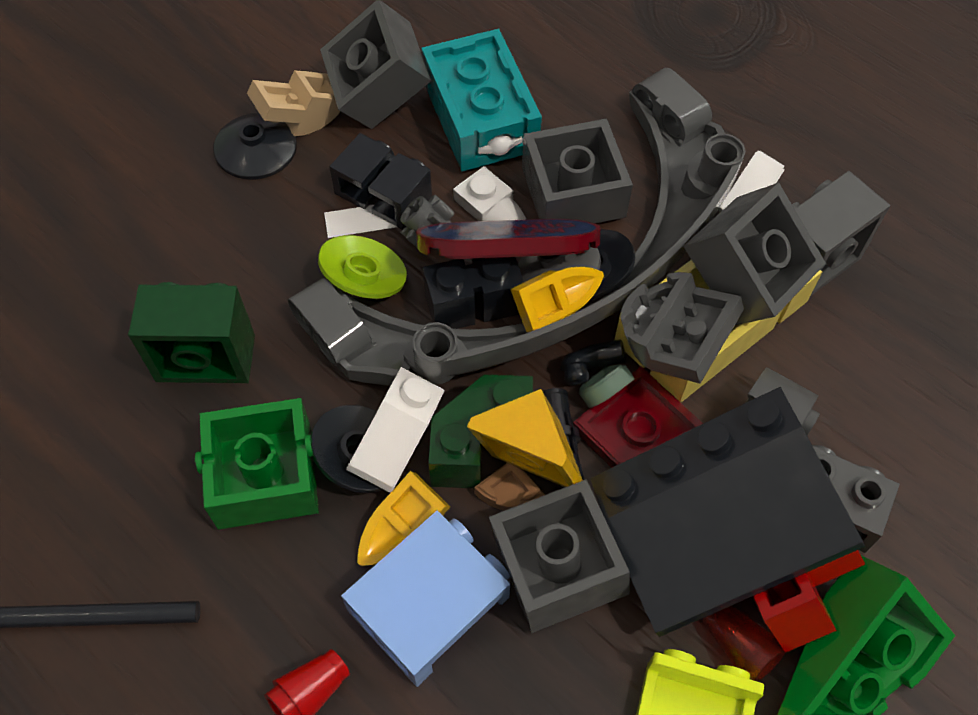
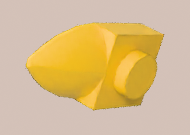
M568 267L558 271L549 270L510 289L526 332L534 331L564 319L585 306L599 288L604 277L603 272L589 267Z
M410 471L376 508L368 520L361 536L357 563L360 566L377 564L435 511L438 510L444 515L450 506L418 474Z

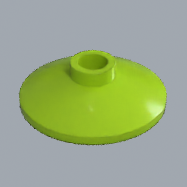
M354 235L338 236L326 241L319 251L318 265L323 275L333 285L352 295L371 299L386 298L398 293L405 284L407 271L401 258L393 250L375 240Z

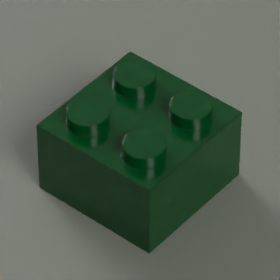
M162 282L158 285H138L128 336L155 382L249 383L255 333L237 286H228L223 283L179 285L172 282Z

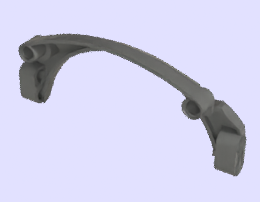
M664 67L636 84L629 92L630 105L648 138L658 175V200L652 225L643 243L635 253L634 268L623 284L602 297L589 300L585 306L574 314L534 331L526 332L523 323L499 328L470 330L451 329L448 325L439 322L425 325L415 324L388 316L363 305L343 293L324 277L287 299L288 305L299 324L334 366H337L349 380L391 386L402 367L434 385L443 384L450 381L455 375L482 370L528 356L564 341L610 317L622 309L626 299L637 287L645 284L649 289L663 277L687 252L683 246L713 219L730 189L734 186L745 155L744 144L735 136L725 134L721 125L711 121L712 111L707 100L672 69Z

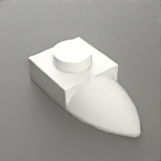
M485 166L453 189V200L478 221L526 220L521 208L513 200V190Z

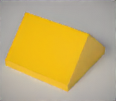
M541 389L471 417L467 428L492 457L564 487L583 481L561 422Z

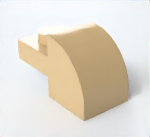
M294 70L289 83L252 80L247 92L264 121L273 123L285 122L293 136L307 135L322 129L340 112L328 74Z

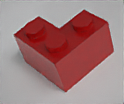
M858 550L754 595L765 623L785 653L837 631L816 586L865 565Z

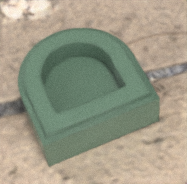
M626 365L605 366L579 388V395L588 407H594L615 395L633 381L634 377Z

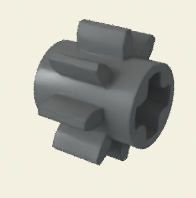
M433 195L429 201L423 196H419L409 203L401 215V222L406 225L401 234L417 248L416 231L419 228L433 224L451 223L449 219L455 212L436 195Z

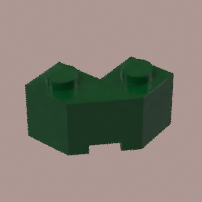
M483 375L432 417L429 449L431 487L474 488L480 484L482 444L467 428V425L473 416L532 393L533 376Z

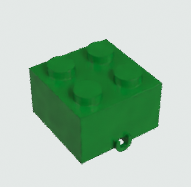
M301 398L200 413L201 451L195 453V462L198 473L202 474L204 509L218 530L319 513L310 422Z

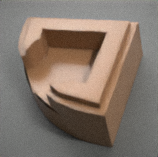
M506 463L474 487V494L480 500L500 510H508L545 495L523 469Z

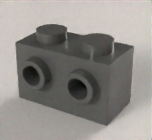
M812 445L866 546L859 549V551L866 553L883 535L900 484L886 478L883 473L875 468L858 466L837 457L829 448Z

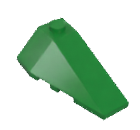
M862 556L865 565L839 576L826 593L823 603L837 631L805 645L778 715H881L888 709L885 699L902 684L912 689L924 679L956 635L906 576Z

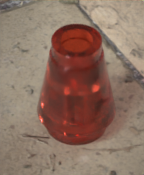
M729 606L703 619V623L710 629L709 631L733 666L749 672L750 679L758 682L774 669L785 654V651L777 644L778 641L773 633L735 607Z

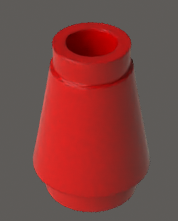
M330 649L325 654L273 680L274 687L265 693L264 696L275 715H316L339 688L342 681L350 676V672L342 658L334 650Z

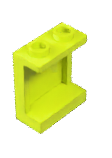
M666 649L663 654L655 652L647 664L636 715H754L756 703L763 697L764 684L750 680V673L741 668L719 665L716 670L696 664V658L689 653Z

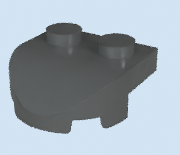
M676 272L667 274V282L653 286L650 289L645 284L637 287L629 295L622 307L621 322L628 344L642 365L658 373L701 384L741 316L744 307L741 296L696 287L692 273Z

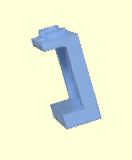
M438 510L341 595L347 611L416 687L433 672L432 664L492 606L497 602L502 605L509 598L510 583L507 581L510 575L501 562L491 554L484 558L471 545L474 540L465 526L455 518L448 522Z

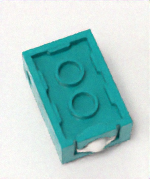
M500 29L422 47V56L431 78V82L425 87L461 172L523 155V136L526 133L541 131L542 116Z

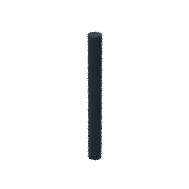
M199 601L0 607V628L198 623L200 619Z

